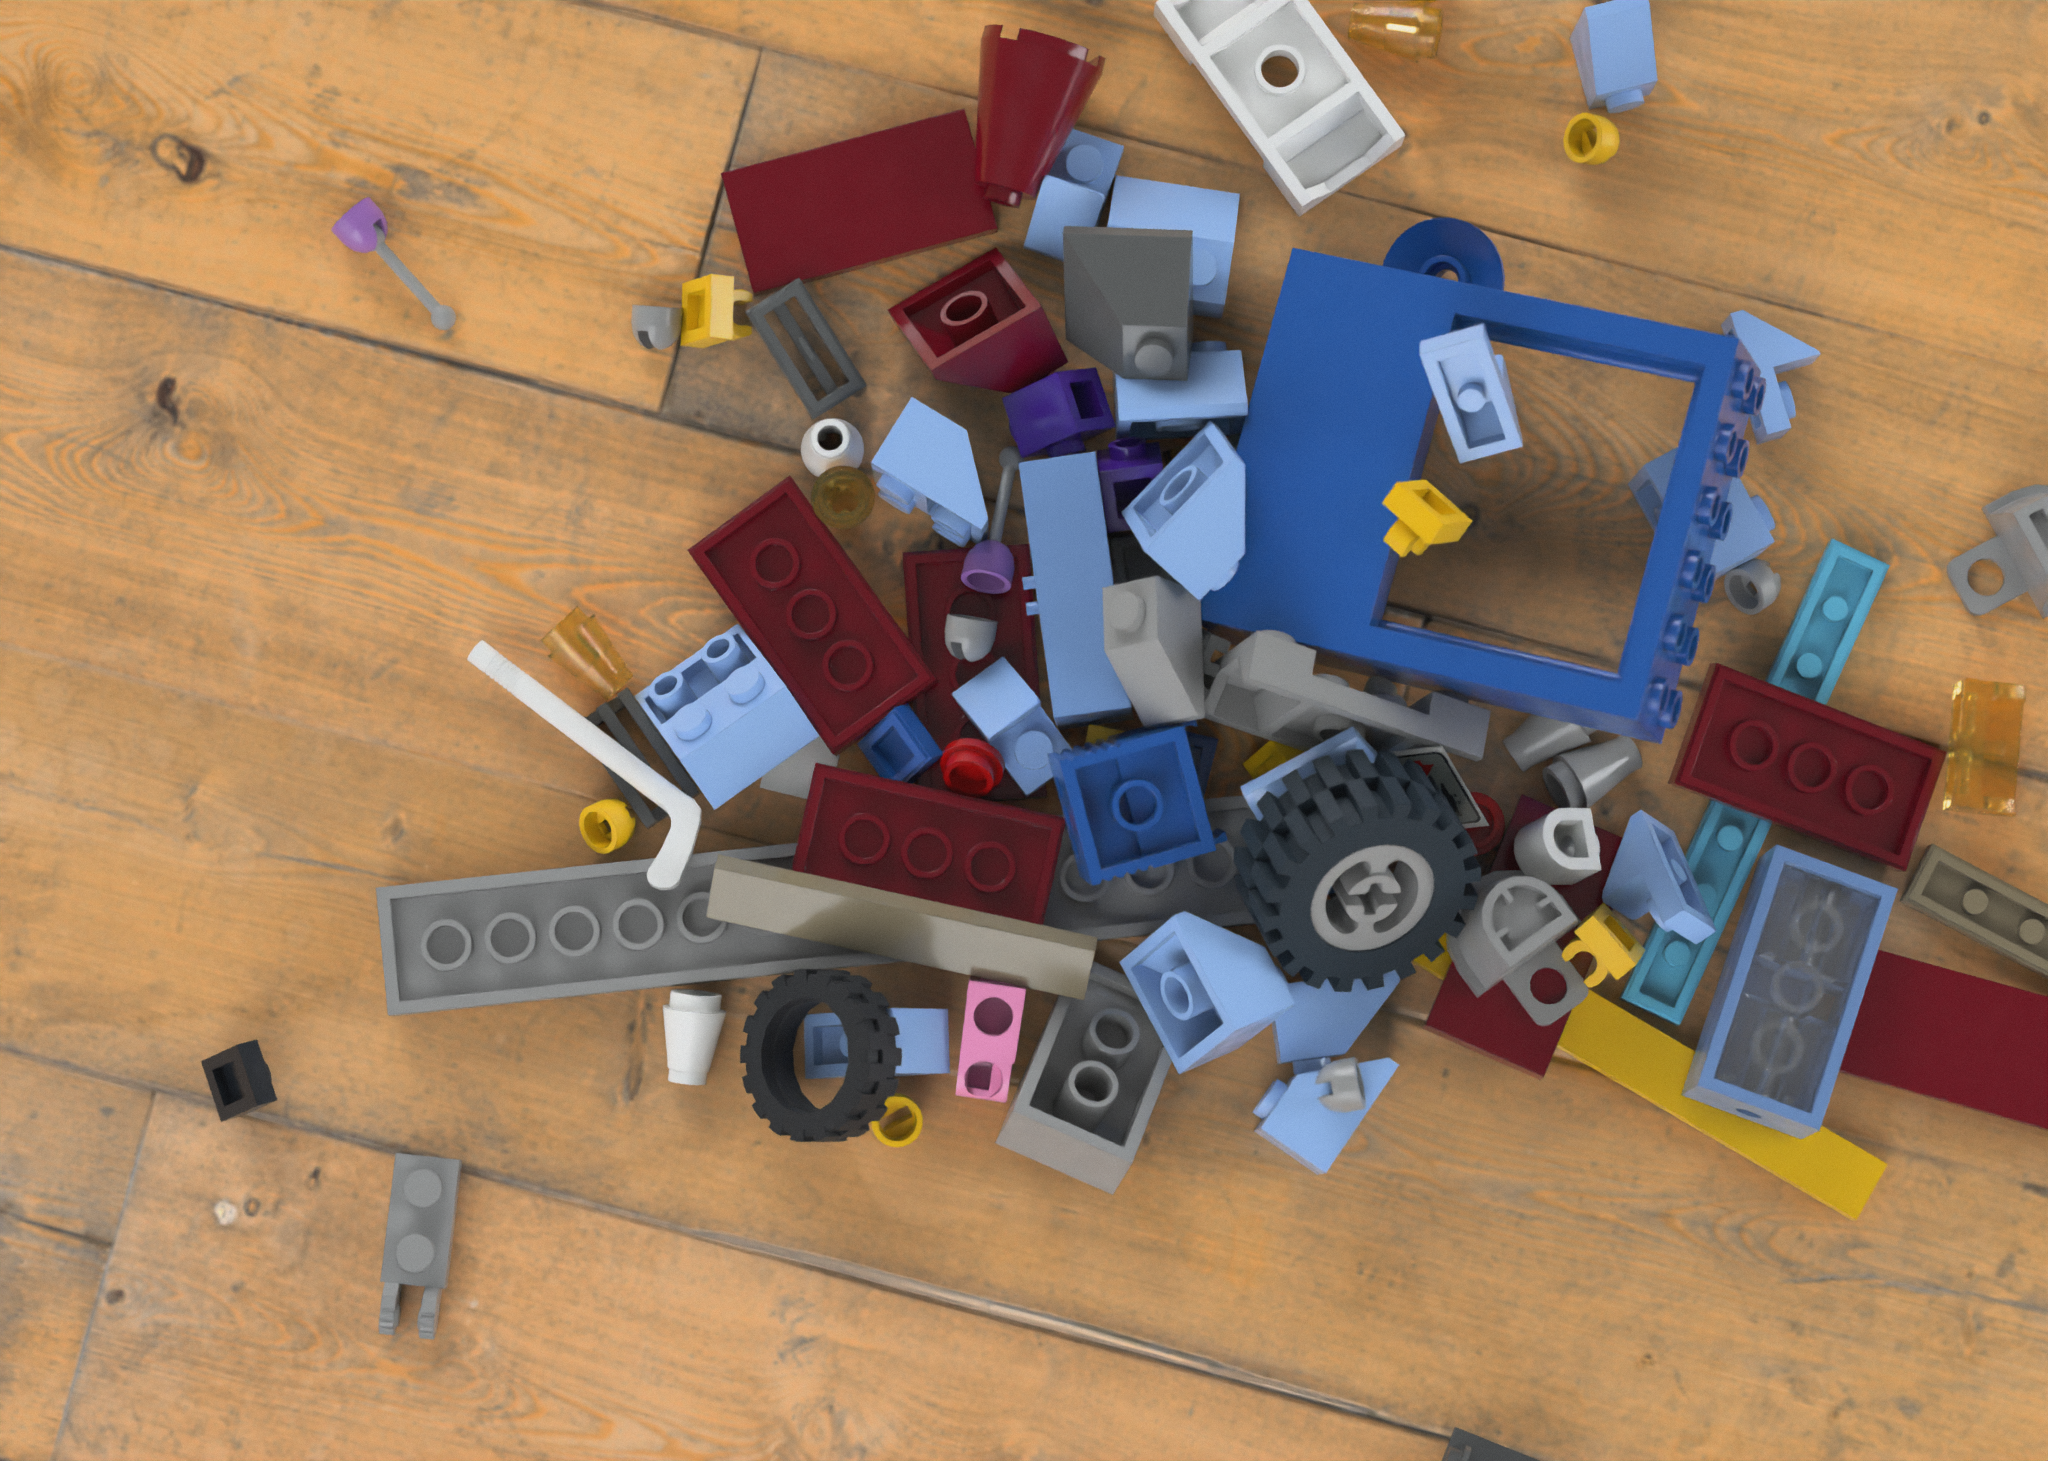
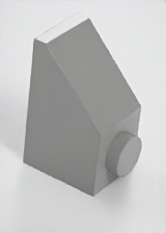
M1158 576L1102 588L1104 651L1143 726L1154 729L1205 718L1201 600L1199 601L1182 585Z

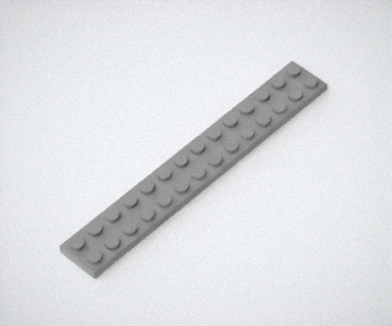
M1243 795L1203 799L1211 831L1213 832L1216 828H1220L1227 835L1228 841L1215 844L1216 851L1157 868L1149 866L1146 871L1138 869L1132 875L1126 872L1122 878L1114 876L1111 881L1103 879L1100 884L1094 886L1083 880L1079 875L1065 824L1043 925L1098 937L1097 941L1149 936L1172 916L1183 911L1221 928L1255 924L1237 889L1234 875L1240 873L1233 859L1235 847L1247 846L1240 834L1246 818L1257 820ZM797 843L692 854L681 883L671 890H659L652 887L648 882L647 871L655 858L376 888L387 1012L390 1017L794 974L793 971L798 969L832 970L906 961L706 917L713 872L718 854L791 870Z

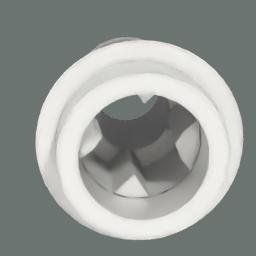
M837 418L823 419L813 424L806 431L801 443V456L807 469L818 478L829 481L841 480L853 474L861 464L864 455V443L858 430L849 422ZM827 434H840L842 443L837 449L825 450L819 445V441L826 440Z
M672 989L670 991L669 1004L663 1005L667 1065L669 1068L668 1081L686 1085L706 1084L707 1072L710 1070L726 1016V1011L720 1009L721 994L693 989Z

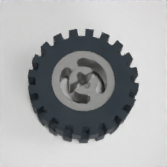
M1363 749L1347 750L1345 764L1335 766L1331 757L1326 755L1312 761L1316 771L1315 774L1302 780L1295 769L1283 777L1281 780L1287 791L1279 798L1267 791L1256 803L1263 818L1261 821L1246 818L1240 834L1247 846L1235 847L1233 859L1240 873L1234 875L1237 889L1272 955L1277 957L1281 967L1292 977L1299 972L1306 985L1320 989L1327 977L1335 992H1351L1354 979L1360 978L1367 990L1384 987L1383 974L1393 970L1396 971L1400 980H1403L1416 973L1411 961L1422 954L1433 962L1445 951L1439 942L1440 937L1446 933L1457 938L1466 926L1458 911L1459 909L1474 910L1479 895L1471 883L1481 881V866L1474 857L1475 854H1478L1475 845L1431 775L1427 777L1421 766L1409 758L1402 766L1395 753L1379 750L1374 763H1371ZM1393 861H1398L1392 874L1388 865ZM1332 887L1336 893V897H1334L1331 900H1326L1329 890Z

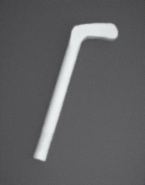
M481 640L467 658L470 663L491 679H494L495 682H498L508 692H511L521 702L668 813L671 818V828L660 852L647 871V880L652 887L659 890L676 888L681 883L692 856L701 825L702 810L696 801L531 676L525 674L524 671L515 664H512L511 661H508L507 658L499 654L497 650L485 641Z

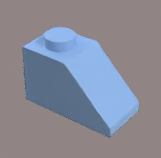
M1613 0L1585 7L1571 34L1570 41L1588 109L1606 106L1608 113H1619L1641 106L1645 103L1643 96L1650 95L1658 81L1649 0Z
M1393 970L1383 974L1384 987L1367 990L1361 978L1354 979L1351 992H1335L1327 978L1320 989L1306 985L1304 981L1288 983V990L1296 1004L1272 1022L1277 1065L1292 1063L1294 1075L1321 1070L1326 1064L1331 1063L1330 1057L1346 1054L1400 982L1396 971Z
M887 1008L886 1011L889 1017H895L900 1034L895 1036L896 1048H902L901 1066H896L894 1076L950 1073L948 1009ZM834 1012L807 1014L804 1018L805 1079L845 1078L848 1066L847 1037L840 1019Z

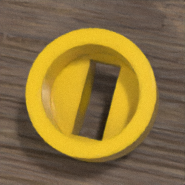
M1580 113L1573 117L1566 127L1563 140L1567 156L1574 162L1587 165H1600L1608 161L1611 156L1616 154L1620 142L1619 132L1614 123L1604 116L1591 113Z
M615 798L604 799L582 810L579 817V827L583 839L592 850L600 854H608L624 846L635 833L636 820L635 817H630L629 812L626 810L628 807L626 803ZM605 821H608L611 827V832H609L607 827L605 826Z
M900 1093L888 1096L884 1103L888 1109L882 1118L905 1106L909 1108L911 1113L893 1121L884 1128H882L879 1121H871V1128L877 1139L883 1144L890 1147L907 1146L915 1141L921 1133L923 1126L922 1113L917 1103L909 1096Z

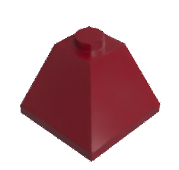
M996 247L887 310L891 319L935 380L1014 393L1047 377L1051 372L1068 363L1042 306Z

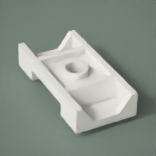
M1158 0L1155 2L1154 16L1188 64L1194 63L1264 160L1263 168L1299 217L1402 146L1405 133L1308 0ZM1274 56H1283L1290 59L1297 68L1298 77L1292 84L1286 87L1270 85L1263 78L1261 67L1266 60Z

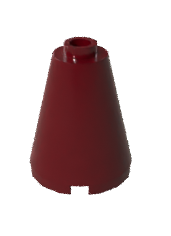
M992 24L985 26L980 45L974 183L985 188L983 194L985 200L1006 207L1019 208L1022 199L1034 200L1036 198L1044 175L1049 174L1103 74L1105 58L1099 55L1086 62L1089 49L1055 36L1023 28L1019 29L1017 40L1002 38L1000 35L1003 25Z

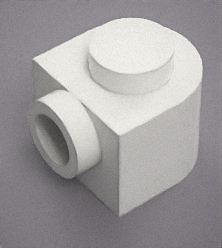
M1558 808L1522 827L1516 835L1514 854L1520 869L1526 876H1532L1545 881L1548 885H1573L1602 870L1599 858L1600 844L1595 834L1591 808Z

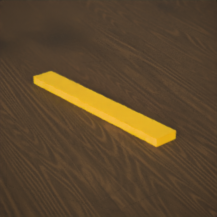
M1446 933L1439 939L1445 951L1433 962L1424 954L1411 961L1443 980L1451 961L1447 951ZM1589 989L1584 1001L1574 1007L1569 1015L1557 1048L1852 1221L1858 1219L1885 1171L1887 1163L1822 1125L1820 1131L1806 1138L1799 1139L1682 1096L1681 1093L1695 1051Z

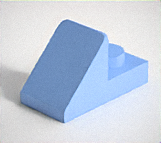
M1075 129L1072 130L1049 174L1044 175L1025 239L1024 249L1064 262V226L1098 227L1124 152V146Z
M1744 310L1730 313L1721 325L1724 335L1740 338L1760 369V377L1766 379V390L1761 410L1757 416L1749 415L1757 445L1782 438L1791 429L1789 419L1795 418L1796 410L1787 382L1782 381L1778 383L1776 374L1810 365L1821 353L1812 346Z
M1484 324L1420 341V357L1459 463L1523 447V439L1506 363L1501 354L1494 355Z
M1001 657L951 694L985 742L1000 752L1005 762V769L1026 798L1053 779L1047 754L1051 752L1060 754L1062 749L1066 748L1072 751V748L1042 709L1040 699L1004 657Z
M1639 810L1630 816L1603 889V902L1631 920H1636L1650 912L1653 919L1664 931L1670 932L1674 930L1694 944H1698L1717 930L1675 832L1643 810Z

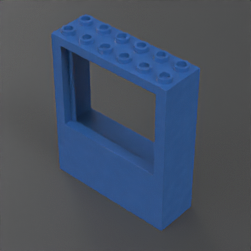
M1292 248L1250 399L1248 416L1245 417L1236 453L1245 464V554L1238 560V569L1231 580L1216 591L1210 589L1201 599L1202 626L1231 642L1232 645L1240 644L1257 630L1284 632L1292 636L1296 644L1316 650L1314 664L1370 677L1380 676L1389 679L1391 682L1430 691H1454L1466 696L1469 700L1662 744L1665 729H1673L1680 715L1683 695L1682 691L1676 690L1682 665L1690 666L1696 655L1699 629L1693 627L1699 602L1706 604L1714 588L1716 566L1711 565L1710 560L1716 540L1724 541L1730 528L1733 505L1731 502L1726 501L1732 478L1740 479L1746 468L1749 455V441L1743 439L1749 415L1757 416L1761 410L1766 390V379L1760 377V369L1740 338ZM1484 324L1490 341L1695 383L1617 673L1382 620L1400 556L1383 541L1388 530L1399 518L1382 502L1396 482L1421 480L1440 410L1420 357V341Z

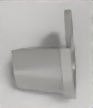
M2035 484L2012 491L1984 506L1982 510L1997 536L1959 555L1947 565L1946 572L1964 607L1973 616L1984 615L2028 591L2042 618L2048 617V485ZM1990 560L2001 569L2003 584L1997 593L1990 596L1980 595L1970 587L1968 571L1976 561Z
M1521 870L1494 871L1482 876L1481 881L1472 882V886L1479 895L1474 910L1459 909L1458 912L1466 926L1457 938L1446 934L1447 951L1458 973L1478 998L1498 982L1504 980L1533 1021L1540 1026H1548L1583 1002L1588 995V987L1570 961L1565 962L1561 957L1563 951L1555 942L1581 923V920L1563 896L1545 881L1532 876H1526ZM1542 968H1551L1558 971L1564 977L1567 990L1560 1002L1544 1004L1533 997L1530 990V980L1536 971Z

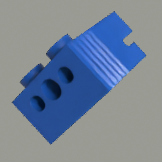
M1196 720L1154 729L1143 726L1109 736L1106 741L1097 739L1095 744L1087 742L1084 747L1076 745L1072 751L1066 748L1062 749L1060 754L1057 752L1047 754L1079 875L1090 885L1100 884L1103 879L1111 881L1114 876L1122 878L1126 872L1132 875L1138 869L1146 871L1149 866L1157 868L1216 851L1215 844L1228 841L1224 830L1216 828L1213 832L1211 831L1184 728L1189 725L1197 727Z

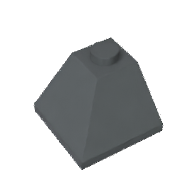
M1064 226L1063 258L1066 340L1122 378L1187 381L1193 344V230Z

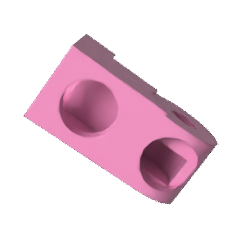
M970 976L956 1096L1002 1103L1007 1102L1012 1064H1015L1026 987Z

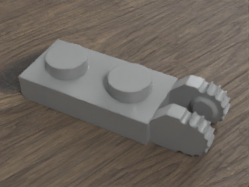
M402 1153L395 1154L380 1282H385L379 1314V1334H395L401 1317L400 1299L402 1284L425 1287L421 1308L418 1313L417 1328L419 1329L420 1338L432 1340L435 1338L442 1288L446 1289L448 1285L462 1160Z

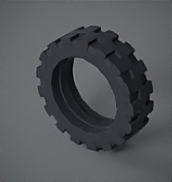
M798 969L793 971L794 975L783 974L771 982L774 987L773 989L762 991L754 1002L757 1010L754 1015H748L743 1032L747 1033L748 1036L746 1045H741L740 1063H746L747 1075L743 1076L742 1079L746 1093H752L756 1101L752 1107L760 1119H768L771 1122L769 1128L774 1133L780 1136H791L790 1140L843 1142L847 1141V1137H859L870 1130L868 1123L879 1121L888 1109L884 1103L888 1096L895 1095L899 1082L898 1079L894 1078L896 1066H901L902 1048H896L895 1036L899 1035L900 1032L896 1018L889 1017L886 1011L890 1005L881 992H873L870 989L872 983L862 976L850 975L849 971ZM823 1002L838 1016L844 1029L848 1046V1066L843 1085L832 1102L819 1109L801 1091L794 1072L793 1048L797 1031L802 1021L812 1008Z

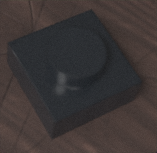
M257 1039L237 1044L201 1061L221 1122L241 1117L277 1101L272 1085L271 1072L264 1061Z

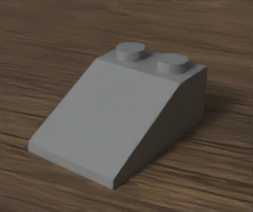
M1093 961L1084 1000L1062 995L1057 996L995 1142L1000 1146L1112 1195L1134 1160L1172 1062L1126 975Z

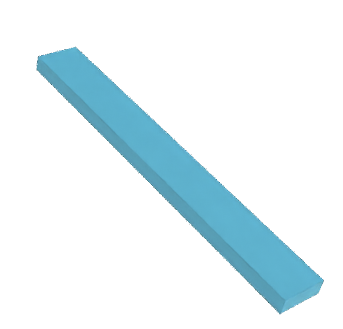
M1835 539L1828 541L1765 682L1826 705L1890 565ZM1709 801L1684 856L1717 931L1698 944H1694L1674 930L1670 932L1664 931L1654 921L1643 945L1646 951L1633 967L1619 997L1620 1000L1675 1026L1681 1024L1772 823L1715 801Z

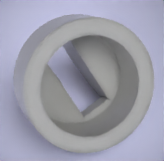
M632 305L631 325L633 336L640 345L647 349L655 347L663 350L671 347L680 334L683 308Z
M1751 559L1730 570L1725 576L1724 587L1729 600L1738 610L1745 614L1754 615L1759 613L1776 600L1781 590V577L1779 573L1774 574L1769 568L1770 563L1765 560ZM1751 583L1755 585L1758 592L1750 586Z
M948 613L944 631L945 645L951 655L958 659L965 658L970 662L982 659L991 651L995 641L998 622L981 617Z
M1356 1057L1333 1061L1326 1064L1319 1071L1315 1085L1331 1082L1333 1092L1318 1097L1319 1102L1325 1108L1334 1112H1351L1366 1109L1364 1085Z

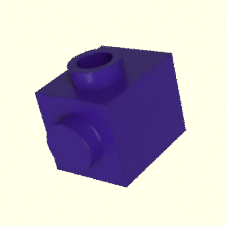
M1096 367L1059 371L1002 398L1009 419V429L1017 443L1021 458L1048 455V458L1082 454L1086 452L1085 441L1116 427Z
M1142 437L1117 439L1108 444V449L1096 450L1107 533L1131 530L1121 512L1163 470L1159 442L1146 443V439Z

